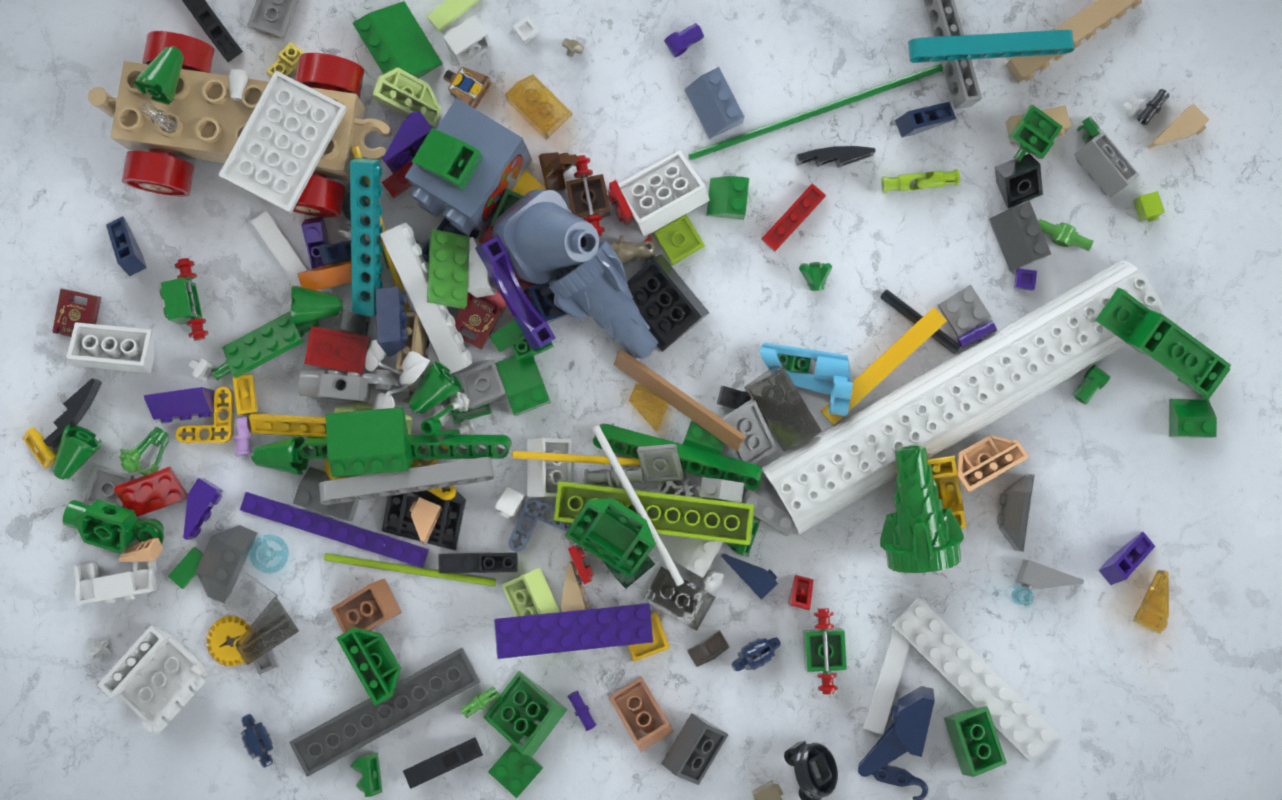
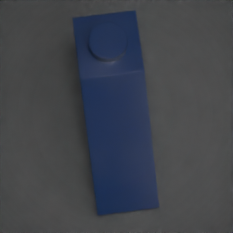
M950 102L908 111L897 118L895 123L901 138L954 121L956 117Z
M122 216L106 224L117 264L129 276L146 269L143 254L126 219Z
M724 553L721 555L726 563L761 600L778 584L776 581L778 577L770 569L766 571L764 568Z

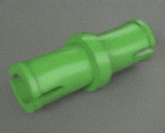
M492 686L481 695H476L474 700L460 708L462 714L465 713L464 716L469 718L478 710L486 708L488 703L500 696L497 690L494 691L496 688Z

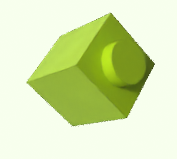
M1158 191L1139 196L1133 200L1140 222L1147 220L1150 223L1159 220V216L1165 213Z

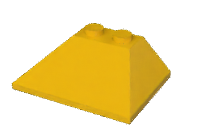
M955 456L928 460V465H932V474L937 484L938 498L942 499L943 509L950 508L961 529L967 528L960 483L957 478Z

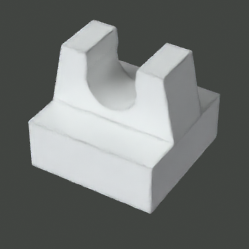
M192 359L188 365L194 369L191 375L207 382L212 374L211 369L216 368V365L204 359H201L200 362Z

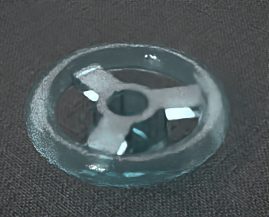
M270 534L259 537L253 543L250 551L253 565L264 573H274L282 569L289 556L288 547L284 540ZM272 540L277 542L282 550L275 551L272 547L268 546L266 541ZM259 545L262 547L258 553L261 563L256 558V551ZM268 550L271 552L270 557L266 556ZM282 556L279 564L274 567H266L268 562L272 561L274 557Z

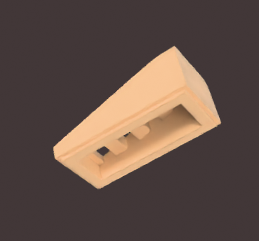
M159 538L129 545L119 557L120 562L155 561L163 547Z

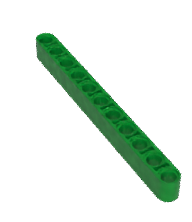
M409 435L413 459H476L482 457L502 459L507 457L512 445L511 439L506 435H442L436 438L433 435ZM307 437L299 448L300 455L305 459H328L327 438ZM440 445L446 446L447 449L442 448ZM459 445H464L466 449L461 448ZM479 445H483V446H485L486 448H485V449L480 448Z

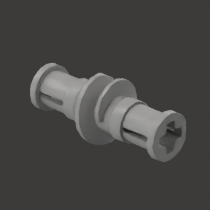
M641 466L630 469L622 468L629 482L640 481V483H644V474ZM613 468L612 470L600 469L595 471L585 469V484L603 485L608 483L610 487H615V484L617 487H620L621 482Z

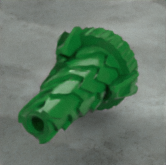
M909 445L895 450L897 468L896 493L893 495L895 513L886 515L880 538V547L886 551L888 568L900 573H926L945 570L958 565L961 562L960 543L964 539V534L951 509H943L942 499L938 498L937 484L933 478L932 465H928L926 447Z

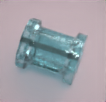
M1018 587L1013 590L1011 597L1016 604L1028 606L1033 602L1034 595L1031 590ZM1021 593H1025L1024 600H1020L1022 597Z

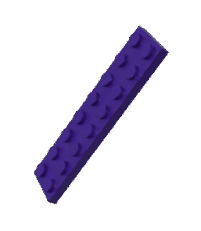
M649 603L494 619L497 659L653 643Z

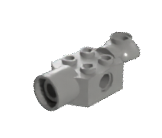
M302 369L298 390L300 396L369 403L371 385H374L373 389L390 391L392 387H399V384L393 376V371L376 370V374L364 373L363 375L347 372L346 376L339 371L328 370L327 373V371ZM346 383V388L342 390V386Z

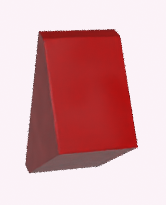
M798 575L794 576L788 600L790 606L810 610L814 579Z

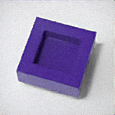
M1016 269L1014 288L1035 290L1037 271Z

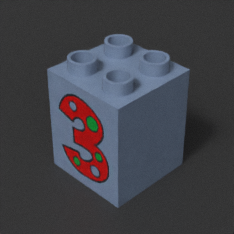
M456 98L436 130L460 139L482 153L483 159L466 188L462 191L414 163L405 178L413 186L409 195L418 201V205L435 217L443 210L442 215L450 221L449 224L466 236H469L473 229L484 235L491 225V221L506 188L511 191L531 163L532 157L522 137Z

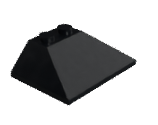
M442 488L444 492H446V491L450 492V491H451L450 488H449V489H444V488ZM428 490L387 496L382 532L421 542L411 517L412 512H410L413 502H417L420 497L442 508L427 543L456 551L466 499L457 490L455 497L451 500H443Z

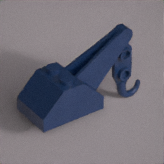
M920 686L898 699L897 706L893 705L891 726L858 764V773L863 777L872 774L879 782L899 787L920 786L922 793L919 796H913V800H923L927 796L928 786L925 781L915 777L906 769L887 764L906 752L922 757L935 702L933 688Z

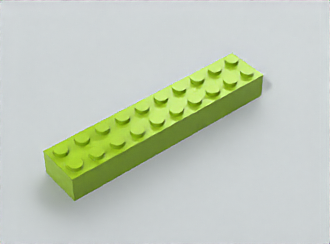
M569 481L558 482L554 521L573 523L586 502L594 499L613 498L636 514L638 513L624 488ZM634 490L658 534L744 545L751 544L755 504Z

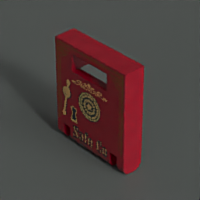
M61 288L52 332L72 337L75 323L96 324L101 297ZM74 297L88 298L87 304L73 303Z
M468 293L467 306L465 309L460 308L454 318L455 327L459 333L464 327L477 334L478 336L474 341L461 333L464 341L483 350L504 309L499 308L495 314L494 311L497 305L482 297H474L473 301H471L473 295Z

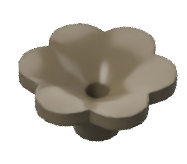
M565 38L562 46L567 48L566 54L569 57H573L575 52L578 54L583 53L584 46L576 40Z

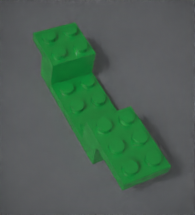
M1117 288L1095 319L1096 322L1132 348L1150 356L1179 377L1177 379L1179 382L1207 401L1231 370V364L1169 318L1161 313L1150 310L1121 288Z

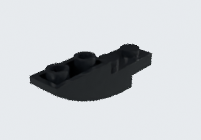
M517 552L438 554L439 574L518 572Z
M476 737L403 770L409 788L412 789L483 756Z

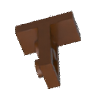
M558 152L540 154L538 157L546 190L564 191L566 183L563 174L578 162L577 155H569V153L559 154Z

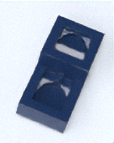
M351 241L318 246L324 265L338 264L351 260Z

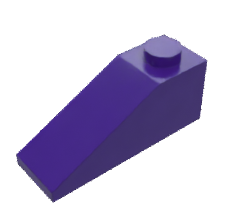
M1140 532L1110 557L1098 571L1110 585L1124 581L1156 546L1144 532Z

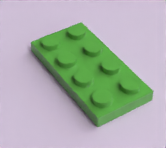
M432 229L430 232L427 285L428 303L465 309L467 306L470 236Z

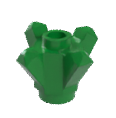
M811 262L809 265L807 263L800 265L799 270L807 281L810 291L824 289L826 280L832 270L830 263Z

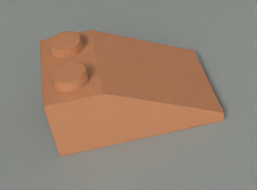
M385 578L367 585L331 608L343 633L352 628L371 631L402 613Z
M642 677L608 697L640 752L674 732Z

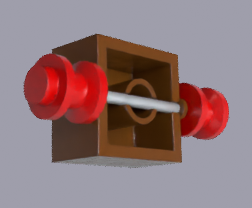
M585 155L577 156L578 162L573 166L577 168L574 177L580 179L566 181L571 211L574 215L592 224L600 237L605 232V228L600 227L599 221L602 220V217L611 216L603 174L591 176L593 170L588 169L587 165L591 162L590 158H586Z

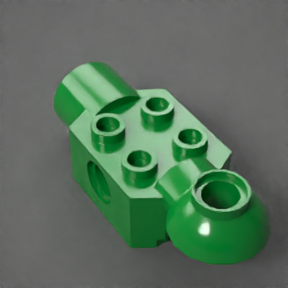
M99 499L92 505L72 500L67 505L63 514V525L77 529L84 543L121 554L134 539L143 542L159 538L161 544L164 540V527L160 521L156 519L140 520L137 518L134 510Z

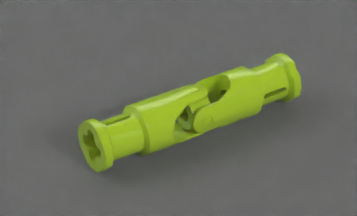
M958 169L950 172H943L941 170L901 174L890 178L882 176L881 178L883 193L893 190L902 192L924 188H942L944 185H960V172ZM915 180L916 184H910L911 181Z

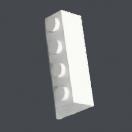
M75 323L67 359L76 367L151 374L154 360L153 331Z

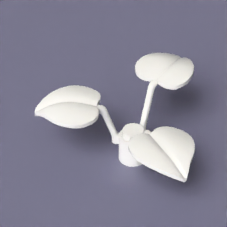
M372 340L367 347L364 362L366 369L374 372L380 366L400 375L399 383L403 387L387 391L386 394L379 393L373 402L372 410L394 408L395 403L393 397L390 396L391 394L402 391L407 392L409 388L416 390L422 380L421 374L430 360L417 352L411 351L404 358L402 364L404 372L399 371L381 362L386 353L378 345L377 340Z

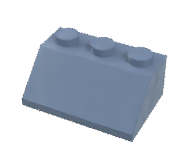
M719 67L701 75L684 89L709 139L743 123L744 115Z

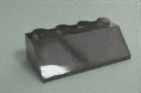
M783 366L772 367L744 387L750 398L756 401L765 423L782 451H787L806 443L822 432Z

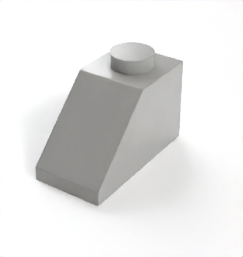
M702 477L700 497L742 503L744 483Z

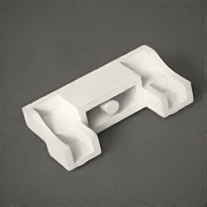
M156 560L132 562L133 571L104 577L99 576L98 563L73 566L76 581V605L103 601V604L116 602L115 598L122 597V600L125 601L135 599L134 595L157 591L155 571H157Z

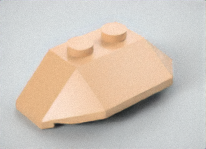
M990 435L958 453L957 478L968 493L1025 461L1029 456L1019 441Z

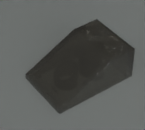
M661 566L643 601L697 631L716 597L682 578L684 583L677 586L669 570Z

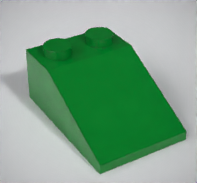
M515 355L495 363L515 416L551 403L534 356L518 361Z

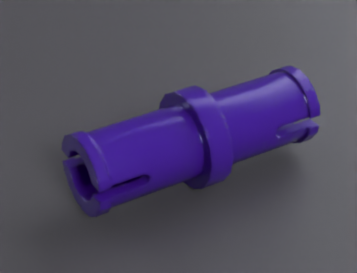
M991 320L957 337V341L963 349L975 341H982L983 337L996 332L997 328Z
M577 690L569 694L567 697L575 709L574 713L581 720L585 730L589 731L597 724L594 722L588 711L590 708L588 705H585L579 691Z

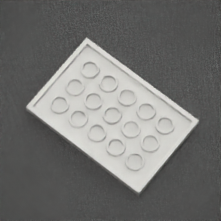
M275 70L218 176L292 213L348 108Z

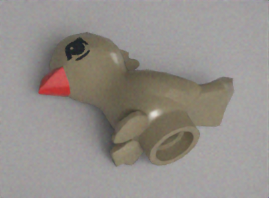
M621 235L619 242L613 241L611 246L622 264L635 257L638 258L637 263L640 261L644 263L655 257L657 253V248L652 243L650 236L639 244L625 242L624 236Z

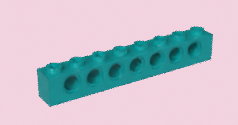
M356 158L350 161L352 313L375 316L377 315L376 289L383 288V282L381 281L383 245L380 243V234L383 231V227L380 224V217L383 212L382 205H380V197L382 196V186H380L382 167L380 166V160ZM365 176L369 179L370 185L365 182ZM365 196L369 198L370 204L365 201ZM365 215L369 217L370 223L365 220ZM365 235L369 236L370 242L366 240ZM365 254H368L370 256V261L367 260ZM365 272L370 275L371 279L366 277ZM366 291L370 293L371 298L366 295Z

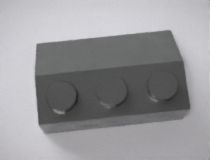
M1030 201L989 218L1009 271L1051 255Z
M309 467L298 486L293 504L347 521H353L359 500L331 505L320 504L319 483L330 481V478L325 471Z
M691 713L661 764L675 776L699 785L729 734L704 718Z

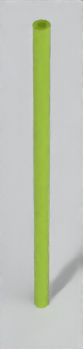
M328 553L324 555V561L493 587H496L497 579L460 573L439 574L438 570Z

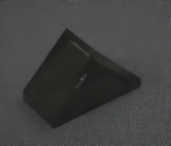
M719 630L687 649V652L696 667L717 658L729 648V645Z

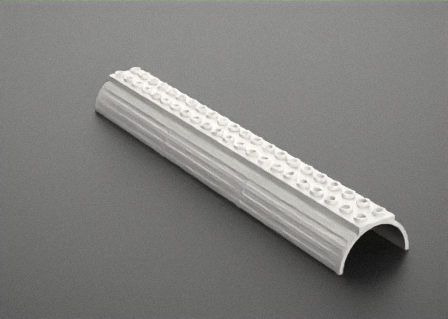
M1118 261L762 467L763 473L769 479L788 510L798 535L897 478L895 450L909 445L926 447L929 460L1126 346L1127 343L1100 325L1095 319L1117 288L1123 289L1150 310L1163 314L1161 308L1163 304L1143 271L1139 272L1134 265L1127 261Z

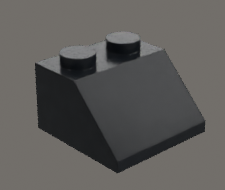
M1030 153L1024 155L1020 162L1013 159L994 167L996 183L1008 209L1043 195L1041 166Z

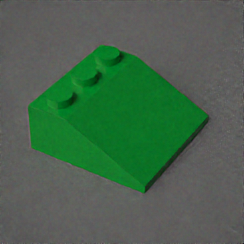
M518 671L483 718L521 754L533 757L568 709L529 677Z

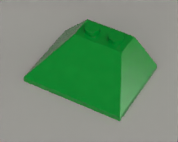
M613 498L588 500L565 534L566 537L629 578L633 576L656 545L647 520Z

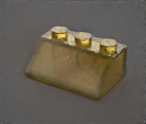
M533 74L518 81L505 94L507 102L546 140L573 115Z

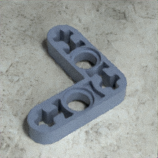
M530 499L525 503L509 539V547L516 552L525 549L538 519L564 531H568L570 526L566 528V524L561 521L560 525H557V521L547 520L546 512L548 510L555 511V507L537 499ZM536 502V507L542 509V505L546 506L542 512V518L538 516L540 514L538 511L531 513L528 505ZM525 519L531 523V528L528 531H524L520 527L521 521ZM517 530L527 534L526 538L524 536L521 538L523 546L515 548L513 540H517L520 535L516 534Z

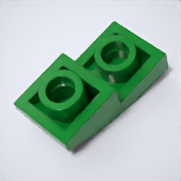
M514 318L489 336L499 352H502L510 346V343L522 338L524 334Z
M525 336L510 343L518 361L530 358L554 347L552 342H549L541 348L532 350Z
M778 353L779 360L785 370L808 374L811 358Z

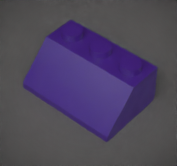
M198 387L144 395V400L153 420H158L161 424L173 422L172 419L179 418L180 421L191 420V416L197 415L199 418L211 417V413H214V390Z

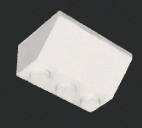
M527 439V452L572 454L571 439ZM527 459V497H557L558 482H572V462Z

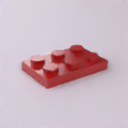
M311 326L304 364L362 375L369 337Z
M171 467L125 482L114 488V492L125 508L134 510L137 517L186 500L188 496Z

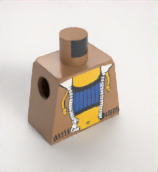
M461 67L457 74L448 69L443 77L445 81L450 83L448 87L450 94L474 109L477 108L492 84L490 77L465 67Z

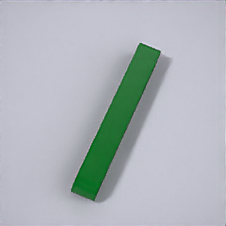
M609 424L599 425L614 453L639 459L638 447L676 444L683 472L705 478L744 483V488L749 490H755L760 486L763 470L756 464ZM594 436L593 444L597 448L603 449L597 437Z

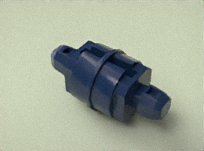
M777 637L769 640L758 638L753 642H749L748 645L741 648V651L737 653L739 658L731 664L733 670H756L759 667H763L775 656L774 651L780 647V640Z
M251 714L242 717L241 722L246 729L241 732V739L248 755L251 756L252 760L259 757L260 760L258 761L263 768L272 765L271 754H268V752L274 749L270 733L268 734L262 722L255 724V719Z

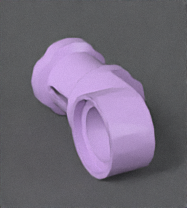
M249 416L238 418V436L233 437L236 444L235 456L250 455L253 451L250 450L249 438H251Z

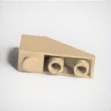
M572 561L567 566L561 601L562 612L591 609L589 602L584 601L583 594H586L583 583L578 582L577 576H579V573Z

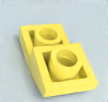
M290 42L278 54L279 58L266 71L267 75L272 78L276 70L290 77L297 68L299 56L305 52Z

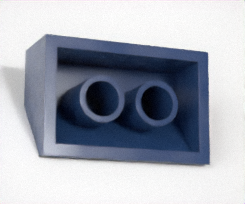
M399 286L376 289L377 343L388 357L406 347V340H408V331L405 328V322L408 321L406 310H404V304H407L406 293H403Z

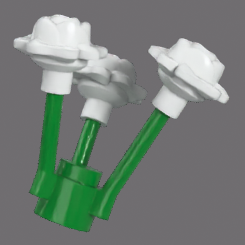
M457 392L450 398L452 403L446 409L440 404L427 411L430 416L421 423L422 432L428 436L433 435L435 438L454 434L475 435L476 429L473 423H470L467 419L460 422L459 428L456 430L439 431L441 426H444L445 422L449 420L447 416L449 411L458 409L460 412L468 411L469 399L467 395Z

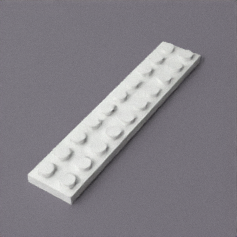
M918 597L892 624L975 708L988 706L995 728L1031 763H1034L1058 738L1059 734L922 599Z

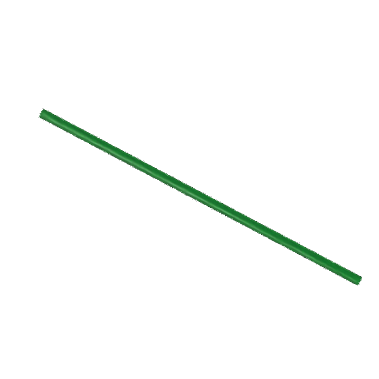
M942 63L688 153L689 159L691 161L944 71Z

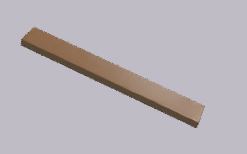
M621 349L617 353L614 366L735 451L741 448L745 439L743 433Z

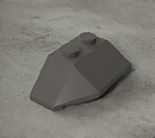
M1032 474L1020 478L1005 489L1004 494L1000 496L1002 508L1001 513H998L997 524H999V530L1015 551L1024 552L1035 477Z
M238 525L211 536L196 569V573L208 597L227 604L258 532Z

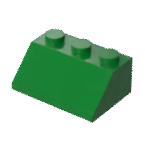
M988 706L960 711L944 718L962 775L975 777L1007 764Z

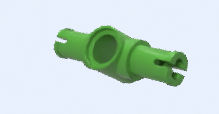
M1042 219L1038 220L1042 232L1050 235V238H1053V243L1062 247L1074 245L1086 251L1091 249L1094 241L1079 235L1074 226L1067 223L1055 225Z

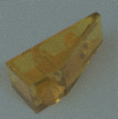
M1157 570L1133 619V622L1160 634L1161 631L1166 629L1169 617V572L1165 570Z

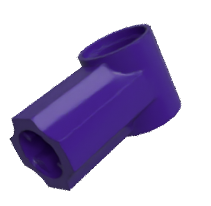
M694 23L679 33L674 32L665 38L664 42L673 57H678L686 52L688 47L702 40L704 34L700 26Z

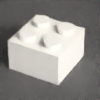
M475 15L471 18H465L461 25L449 29L445 36H443L449 51L461 67L492 46L488 33Z

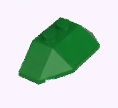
M352 628L336 638L374 706L392 697L401 666L381 633L359 628Z

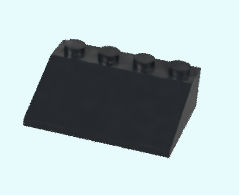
M662 254L653 257L627 281L628 288L633 296L632 299L638 307L640 314L650 326L649 331L659 342L657 346L662 352L709 314V311Z

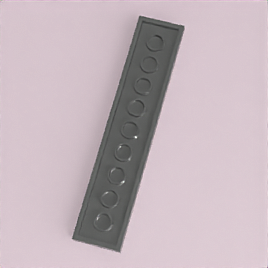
M462 647L398 682L393 696L377 706H374L372 700L368 698L289 743L308 777L481 681Z

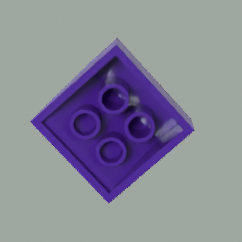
M420 110L412 112L406 117V120L403 121L382 158L393 174L414 159L432 129Z

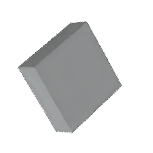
M272 649L252 657L259 675L278 667Z

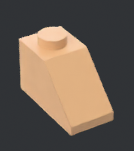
M419 497L417 502H413L410 512H412L411 517L422 544L426 545L442 508Z

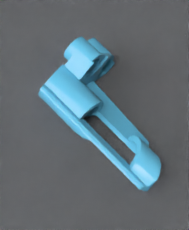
M764 343L761 346V357L768 369L774 373L778 383L831 395L828 413L848 416L853 387L848 355ZM778 353L815 360V374L785 370L779 360Z

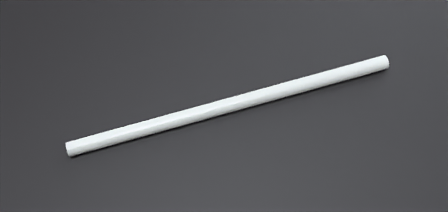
M600 426L592 428L638 515L647 520L656 543L655 546L676 585L683 584L684 581Z

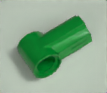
M1094 364L1084 375L1085 379L1072 395L1076 400L1086 405L1096 392L1106 385L1111 376Z

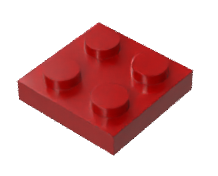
M614 180L609 183V190H607L608 199L611 205L615 204L616 206L615 213L620 222L623 221L626 226L632 223L633 213L617 181Z
M576 544L568 548L583 584L591 582L594 573L590 564L586 566L583 560L586 555L582 547L578 548Z

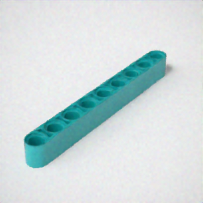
M1068 29L926 37L908 41L911 63L1059 55L1071 53L1075 50L1072 30Z

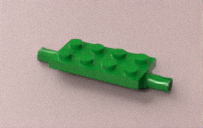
M290 311L223 346L222 349L226 362L211 369L213 376L216 380H219L232 373L236 379L304 343L302 338L305 336L304 333L310 331L311 326L318 327V321L313 320L291 324Z

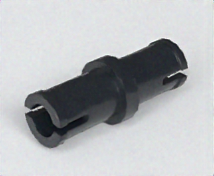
M1160 89L1155 97L1147 102L1146 108L1137 117L1138 122L1143 119L1140 123L1148 125L1153 116L1160 112L1161 106L1170 97V94L1164 95L1167 91Z

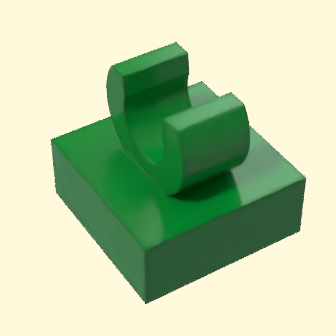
M1091 116L1082 121L1084 125L1077 128V131L1087 130L1083 140L1088 139L1091 135L1094 137L1102 132Z

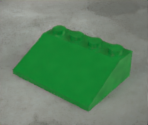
M405 1L370 12L352 23L383 74L395 68H400L419 79L443 65Z
M403 407L326 414L327 452L332 477L409 471L414 460Z

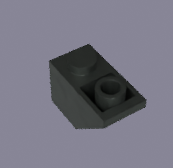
M340 310L335 318L336 329L341 332L367 337L370 318Z

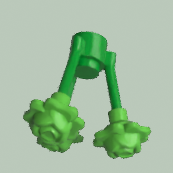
M155 427L136 447L134 446L131 450L120 449L121 454L119 458L122 462V468L128 471V473L138 471L144 476L158 471L160 468L158 465L164 449L169 443L166 439L169 434L163 429ZM150 444L157 447L161 444L156 461L152 464L151 469L141 471V465L138 461L142 453Z

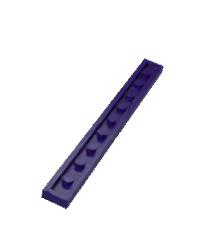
M245 492L240 511L424 568L429 553L428 548L250 492Z

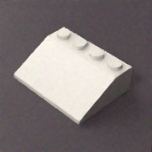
M680 150L618 184L633 213L632 219L643 237L710 201L706 186Z
M691 482L690 485L695 487L691 492L695 494V497H700L701 487ZM659 535L671 559L702 578L705 576L723 543L720 541Z

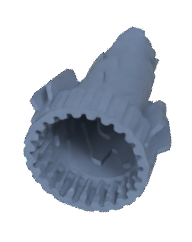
M605 239L599 241L596 254L590 260L565 267L550 280L549 288L555 294L554 304L579 322L585 319V314L592 317L598 326L606 330L613 341L617 339L629 355L635 359L645 358L659 342L649 331L650 326L642 317L632 299L633 296L628 288L624 267L617 257L618 255Z

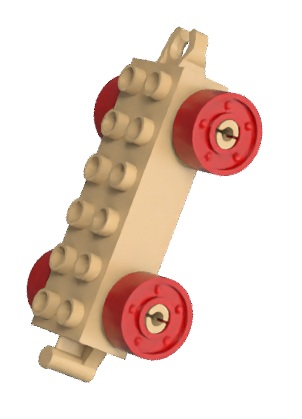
M152 31L147 34L142 64L123 62L117 98L112 97L101 87H94L89 91L88 100L92 105L114 118L110 138L126 149L132 150L126 152L122 183L147 192L185 197L190 195L195 166L175 156L225 163L269 82L248 79L242 93V100L231 99L228 76L211 73L215 50L210 44L180 33ZM174 46L182 51L184 60L174 100L169 105H165L152 100V95L147 92L145 95L136 89L134 82L165 47ZM303 53L299 56L295 80L345 105L348 109L292 212L315 217L324 216V218L340 217L345 186L327 178L350 181V161L355 159L352 147L359 146L364 159L380 161L387 151L384 147L371 149L365 144V138L371 132H377L381 136L390 137L392 131L381 120L364 119L366 107L360 100L365 70L361 65L346 58L324 53Z

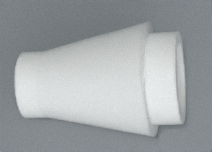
M230 70L228 78L231 99L241 101L242 93L249 77H247L246 71Z

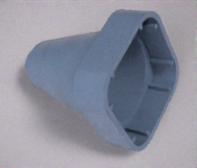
M535 189L528 192L500 215L493 226V238L499 236L508 252L514 273L525 282L547 283L565 267L590 260L596 254L599 247V235L595 227L571 213L562 196L553 190Z

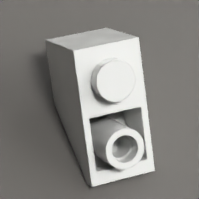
M507 487L495 506L499 510L498 514L506 518L516 516L526 495Z

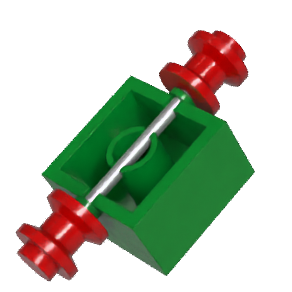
M182 258L178 260V263L174 264L175 268L180 270V275L177 276V279L161 282L160 296L165 303L163 311L169 321L179 325L186 324L190 326L192 332L188 334L189 338H193L194 341L204 340L205 336L209 333L203 329L206 319L202 317L196 283L192 282V279L197 278V274L193 273L191 269L195 264L189 258Z
M818 608V612H814V616L818 617V624L815 625L817 630H803L804 663L807 672L823 671V673L817 674V677L822 679V685L818 687V690L822 691V694L830 695L834 694L835 690H838V686L834 685L833 681L837 677V673H831V671L847 670L845 630L842 628L832 629L834 624L830 623V617L834 615V612H830L829 608Z

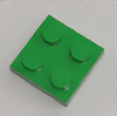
M511 745L489 769L488 773L517 798L540 773L543 767L533 757L521 754Z

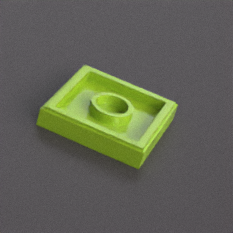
M686 214L653 232L672 266L705 247Z

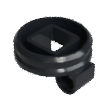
M802 741L784 752V759L787 764L794 766L796 780L800 787L798 793L801 800H820L832 794L837 785L838 770L835 759L828 748L821 743L806 744V741ZM813 761L817 765L821 778H816L811 765Z

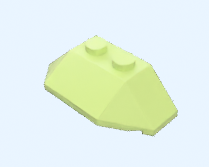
M395 68L378 77L373 92V97L378 104L405 118L410 113L420 110L430 126L436 127L441 108L437 104L429 84L400 68Z

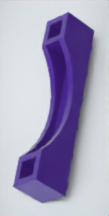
M499 236L477 246L475 250L532 350L541 348L556 339L547 321L537 312L523 292L512 269L508 252Z

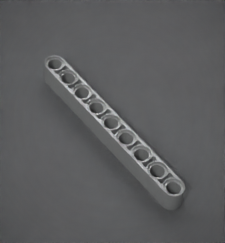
M482 457L410 468L409 471L369 474L324 481L319 483L320 504L331 505L490 481L494 479L492 458Z

